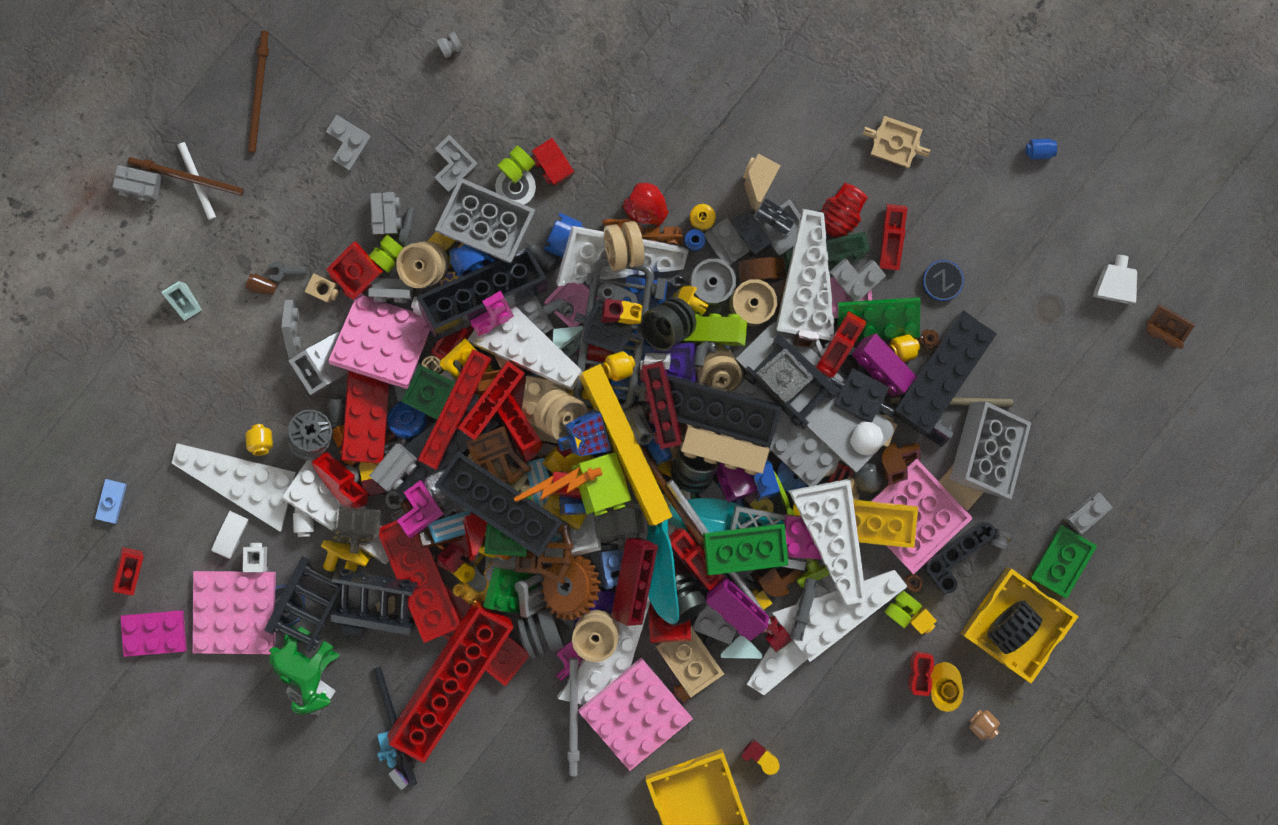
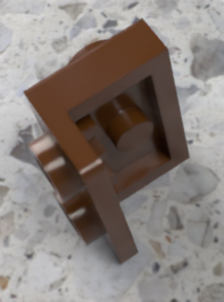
M1158 304L1145 324L1147 333L1150 336L1165 340V343L1174 349L1176 347L1183 349L1184 341L1195 327V323Z

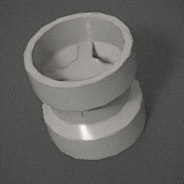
M455 31L449 33L448 38L436 40L445 58L450 57L454 51L460 52L464 50Z

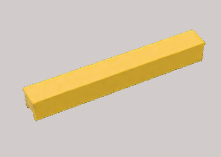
M601 364L582 372L578 377L594 410L602 415L608 440L613 451L617 454L620 466L648 525L655 526L673 517Z

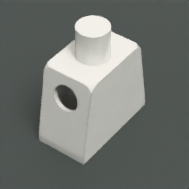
M1116 255L1115 265L1108 264L1103 267L1093 297L1125 304L1136 303L1137 270L1127 268L1128 256Z

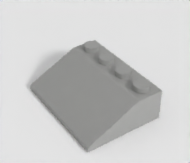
M460 178L435 228V232L511 264L533 223L535 209Z
M986 401L971 402L950 480L972 489L1012 500L1031 422Z

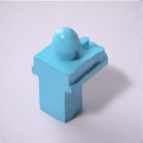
M389 731L379 733L377 735L381 750L377 753L379 760L387 759V765L390 768H394L397 764L395 757L398 756L399 751L389 745L387 736Z

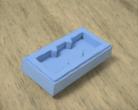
M105 479L95 519L117 524L127 484Z

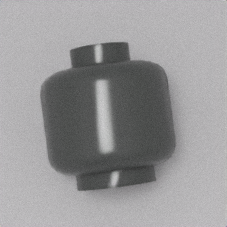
M866 462L857 473H853V478L859 490L866 493L877 491L883 482L877 465L873 463L868 464Z

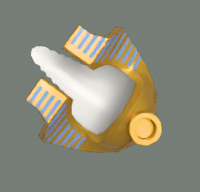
M479 552L474 561H470L469 557L466 559V563L475 570L473 580L468 583L460 581V584L453 588V594L461 597L470 605L475 600L481 603L485 602L493 569L498 567L491 562L484 571V576L481 575L477 565L484 555Z

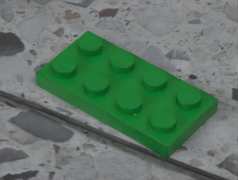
M919 297L838 302V327L848 311L866 321L865 327L856 341H862L863 338L875 333L882 340L893 339L905 334L911 335L913 338L920 337L921 300Z
M785 524L703 533L707 575L789 565Z

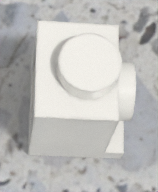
M249 543V547H243V572H266L268 569L267 547H262V543ZM255 553H258L260 555V559L258 561L254 559Z

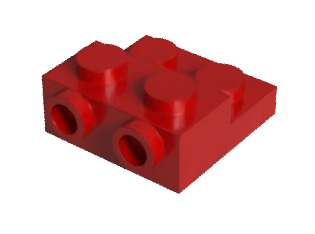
M353 242L326 269L329 272L330 278L343 288L344 294L352 298V300L357 299L373 285L372 283L383 273L357 242Z
M650 602L648 608L650 643L691 641L690 620L677 626H671L656 612Z

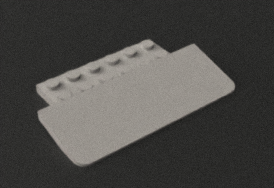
M777 322L772 323L736 358V361L744 369L749 366L755 370L774 350L773 340L780 334L815 367L820 360V357L811 348L793 344L795 334L777 331L775 329ZM784 355L779 356L760 377L770 384L789 364V360ZM799 369L794 370L775 391L785 398L804 378V374ZM836 373L834 378L843 382L844 379ZM746 379L734 391L775 403L756 384L752 385ZM814 383L809 384L790 405L800 412L819 393V388ZM838 395L833 400L828 397L820 402L805 418L809 421L805 429L794 425L790 420L791 417L783 409H781L769 449L808 487L817 485L840 460L857 473L874 455H861L852 447L850 439L853 430L864 421L835 407L834 403ZM878 412L872 423L879 426L882 431L883 442L880 446L881 448L893 435L894 429L892 424Z

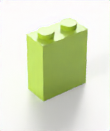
M616 452L572 466L573 471L580 468L577 477L587 472L589 468L596 469L601 467L603 475L596 477V480H589L578 487L586 514L594 513L595 516L607 513L606 508L613 507V510L626 507L624 502L631 500Z

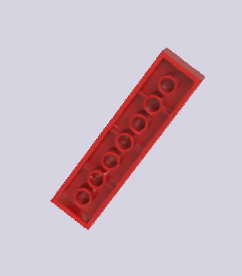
M478 600L474 601L387 734L390 746L425 763L513 629L510 618L495 610L483 607L484 604Z

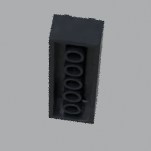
M527 247L517 252L511 264L500 259L417 296L419 310L436 341L471 326L470 321L487 312L488 310L482 302L483 300L501 291L509 307H513L548 291L547 278L531 250Z
M966 311L960 312L916 374L915 379L906 392L903 393L893 408L892 414L921 435L929 434L997 333Z
M667 373L678 422L768 448L771 447L782 405Z
M479 393L474 394L461 422L481 395ZM495 414L479 436L502 426ZM436 422L404 446L417 459ZM457 428L437 470L417 461L415 463L417 465L416 469L410 475L406 474L402 478L404 483L396 491L402 500L408 499L404 492L420 480L424 485H427L441 474L457 451L463 455L469 452L466 441L472 438Z
M458 451L434 485L436 489L539 558L563 525V521L528 498L516 502L514 498L520 495V492Z

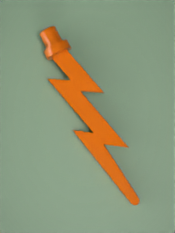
M601 467L596 469L589 468L587 472L577 477L580 469L577 468L552 483L554 476L544 480L516 496L514 500L518 502L540 491H543L540 499L543 500L568 484L567 493L589 480H596V477L602 476L603 472Z

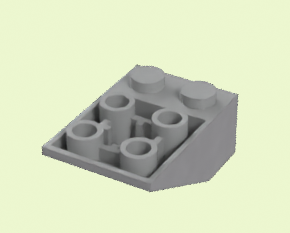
M341 331L288 360L312 396L319 394L348 375V370L329 364V358Z

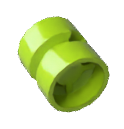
M518 145L509 152L510 158L502 159L497 164V167L514 184L522 178V171L528 172L536 164Z
M386 235L380 242L381 247L375 248L369 257L389 273L395 267V261L403 247Z
M902 590L895 597L896 602L890 603L884 613L905 629L912 620L911 615H916L923 606Z

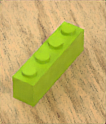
M694 313L697 322L696 330L691 336L679 342L700 345L705 341L715 342L717 345L745 346L747 321L738 314H728V317H721L720 314H709V317H702L701 314Z

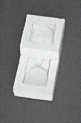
M229 511L215 540L212 552L231 559L249 520Z

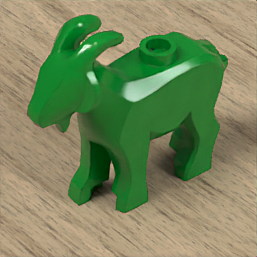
M293 625L290 626L291 628L296 629L308 636H310L311 632H309L302 626H300L298 629L295 628ZM286 634L281 649L277 647L269 649L271 653L269 663L283 683L287 685L292 683L300 688L303 706L292 702V711L298 715L317 712L331 704V700L326 696V689L321 694L316 692L324 669L330 662L335 661L340 654L332 651L333 646L323 641L315 655L309 659L302 653L297 652L299 640Z

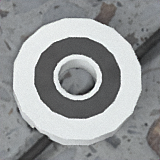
M522 171L523 176L518 181L522 187L519 192L515 193L510 190V185L513 182L501 172L495 184L496 193L526 205L533 199L535 194V179L529 171Z

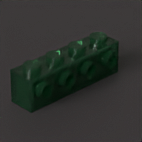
M865 231L826 241L828 263L833 262V265L839 264L843 259L852 257L853 261L863 259L865 254L870 252ZM793 249L784 252L787 270H789Z

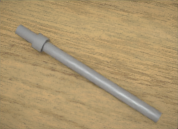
M577 657L570 658L569 750L567 751L570 776H577L578 761L580 760V751L578 750Z

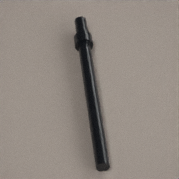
M380 666L374 668L373 671L392 728L397 721V717ZM398 750L402 763H400L402 771L406 773L409 786L416 785L417 781L413 771L414 764L412 759L410 760L408 754Z

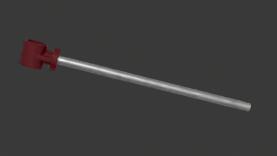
M670 480L666 483L667 487L703 537V533L709 532L675 482ZM737 572L728 573L736 586L763 610ZM776 616L769 617L768 628L762 633H768L764 637L777 653L793 640L789 638V633L781 624L777 626L779 621Z

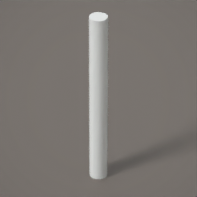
M185 142L178 144L177 146L188 172L199 176ZM193 183L208 220L216 218L203 185Z

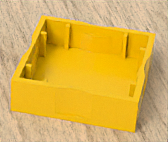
M1006 567L960 634L1032 684L1048 661L1054 647L1062 641L1079 616L1055 599L1048 597L1016 571ZM1025 600L1042 618V623L1037 632L1023 646L1012 653L1004 654L989 639L987 632L991 624L1007 608L1016 602Z
M723 749L646 775V783L662 825H749Z

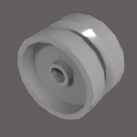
M710 258L702 261L692 270L689 277V286L697 287L694 293L696 298L707 302L708 305H716L725 301L733 293L736 286V276L727 262ZM710 278H712V281H716L715 285L709 283Z

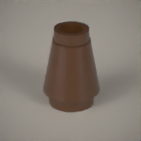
M250 273L245 289L250 290V293L274 296L277 284L257 273L255 275Z

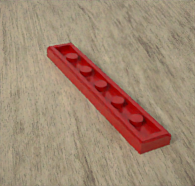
M472 349L417 461L435 470L438 469L492 358Z

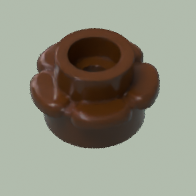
M926 329L922 331L919 341L926 349H932L934 346H937L940 339L937 331Z
M909 573L903 579L904 583L908 586L905 588L906 591L913 593L919 592L922 589L923 579L916 573Z
M682 684L674 686L673 696L678 702L687 703L686 700L690 696Z

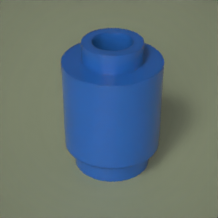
M1050 138L1030 139L1025 147L1026 156H1029L1030 160L1056 157L1057 142Z
M697 229L689 231L685 237L687 249L692 252L700 251L706 241L704 233ZM696 236L699 238V242L693 243L691 238Z

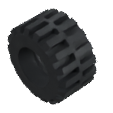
M1025 600L1011 605L997 617L989 627L987 636L1004 654H1009L1023 646L1037 632L1042 623V618Z

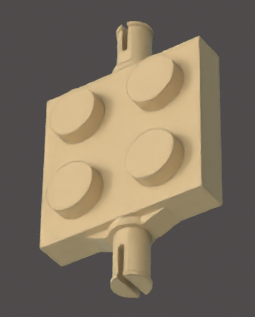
M887 116L883 117L877 131L865 127L862 134L874 138L871 156L907 169L910 167L916 153L928 158L931 150L919 146V139L923 129Z

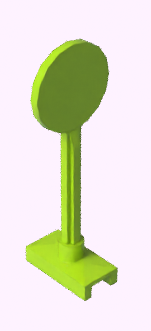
M775 473L780 489L778 496L786 509V514L795 515L790 508L784 488ZM805 558L808 572L797 577L796 582L802 588L806 578L818 581L829 576L830 573L825 564L819 566L817 559Z

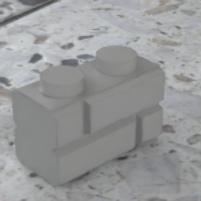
M121 165L117 166L113 189L119 191L118 195L130 198L131 194L136 195L138 200L150 202L151 199H158L162 176Z
M394 192L370 194L372 235L375 237L399 235L398 230L402 229L401 217H397V210L401 209L400 198L396 197Z
M395 444L369 476L386 491L389 492L393 489L397 491L404 483L402 478L406 474L410 475L416 469L417 465L415 463L418 459L401 444Z
M1093 492L1072 510L1073 513L1065 516L1064 520L1077 534L1082 535L1113 507L1100 492Z

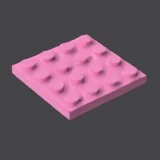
M360 295L353 302L329 358V364L408 389L431 330L424 317L413 313V311L385 302H374L373 298Z
M918 459L907 466V480L890 486L887 485L871 500L872 502L918 506L915 547L886 545L912 574L917 572L973 519Z
M193 571V653L271 654L269 649L275 647V632L271 635L265 632L264 629L275 610L276 572Z
M642 657L578 709L582 717L629 771L693 720L692 716L678 702Z

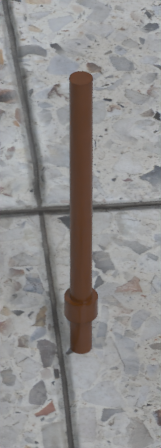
M261 31L260 43L256 51L258 61L248 152L256 153L266 57L269 56V48L267 47L268 31Z
M129 157L127 161L128 165L141 168L142 171L160 173L242 196L244 193V188L154 164V161Z
M644 446L641 447L655 480L696 543L704 550L702 535L667 487V481L657 468L659 465H657L655 460L651 459Z

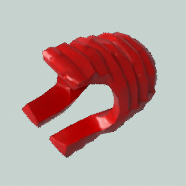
M844 182L834 197L826 199V203L823 204V209L820 212L824 213L825 231L830 237L841 239L844 236H848L850 232H853L854 228L858 227V223L861 222L860 212L869 198L862 190Z
M651 183L636 184L629 199H625L621 206L631 220L641 224H654L656 227L664 222L669 212L663 194L657 186Z

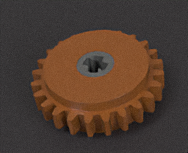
M571 555L573 564L570 565L564 584L543 575L545 578L544 582H541V585H543L541 593H544L545 596L543 601H547L546 608H551L550 613L557 614V618H563V620L583 618L584 613H590V607H595L594 601L599 599L597 597V592H600V589H598L600 581L597 580L599 573L593 571L595 566L590 565L591 561L586 560L584 556ZM551 563L552 567H547L546 569L557 575L561 564Z

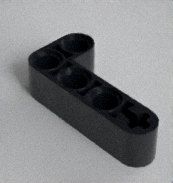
M984 521L976 523L939 550L924 564L926 573L940 591L952 593L957 589V580L949 569L991 540L995 535L994 526ZM981 527H988L986 530L987 535L980 534L982 532ZM967 537H970L972 540L970 548H965L963 545V541ZM953 549L956 552V556L953 560H948L947 552ZM934 561L939 563V570L937 572L930 570V565ZM946 578L951 580V586L948 589H944L942 586V582Z

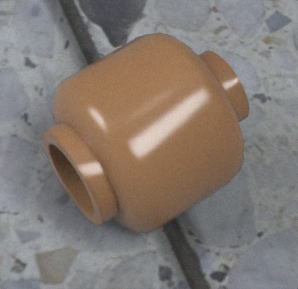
M980 709L969 720L971 722L970 730L980 740H986L987 738L992 740L999 733L997 728L1000 726V722L988 710L982 711Z

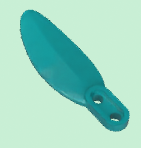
M687 499L709 532L729 530L735 506L744 507L721 499ZM670 504L668 508L673 517L669 518L668 521L675 527L685 529L686 532L690 533L672 504ZM739 513L738 522L740 525L750 520L747 513ZM760 517L756 520V523L758 522L760 526L770 523L767 517ZM780 520L776 524H784V522ZM751 523L750 525H748V526L745 527V528L755 527V525H754L753 523Z
M667 519L655 526L648 525L647 523L646 540L658 545L648 597L656 612L666 622L675 624L679 620V606L672 546L667 535Z

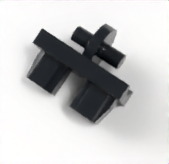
M765 199L755 217L784 235L788 234L797 219L796 216L768 199Z

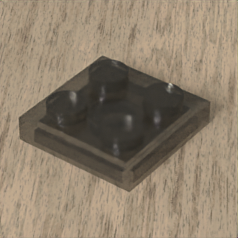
M786 348L755 374V377L783 406L814 378Z

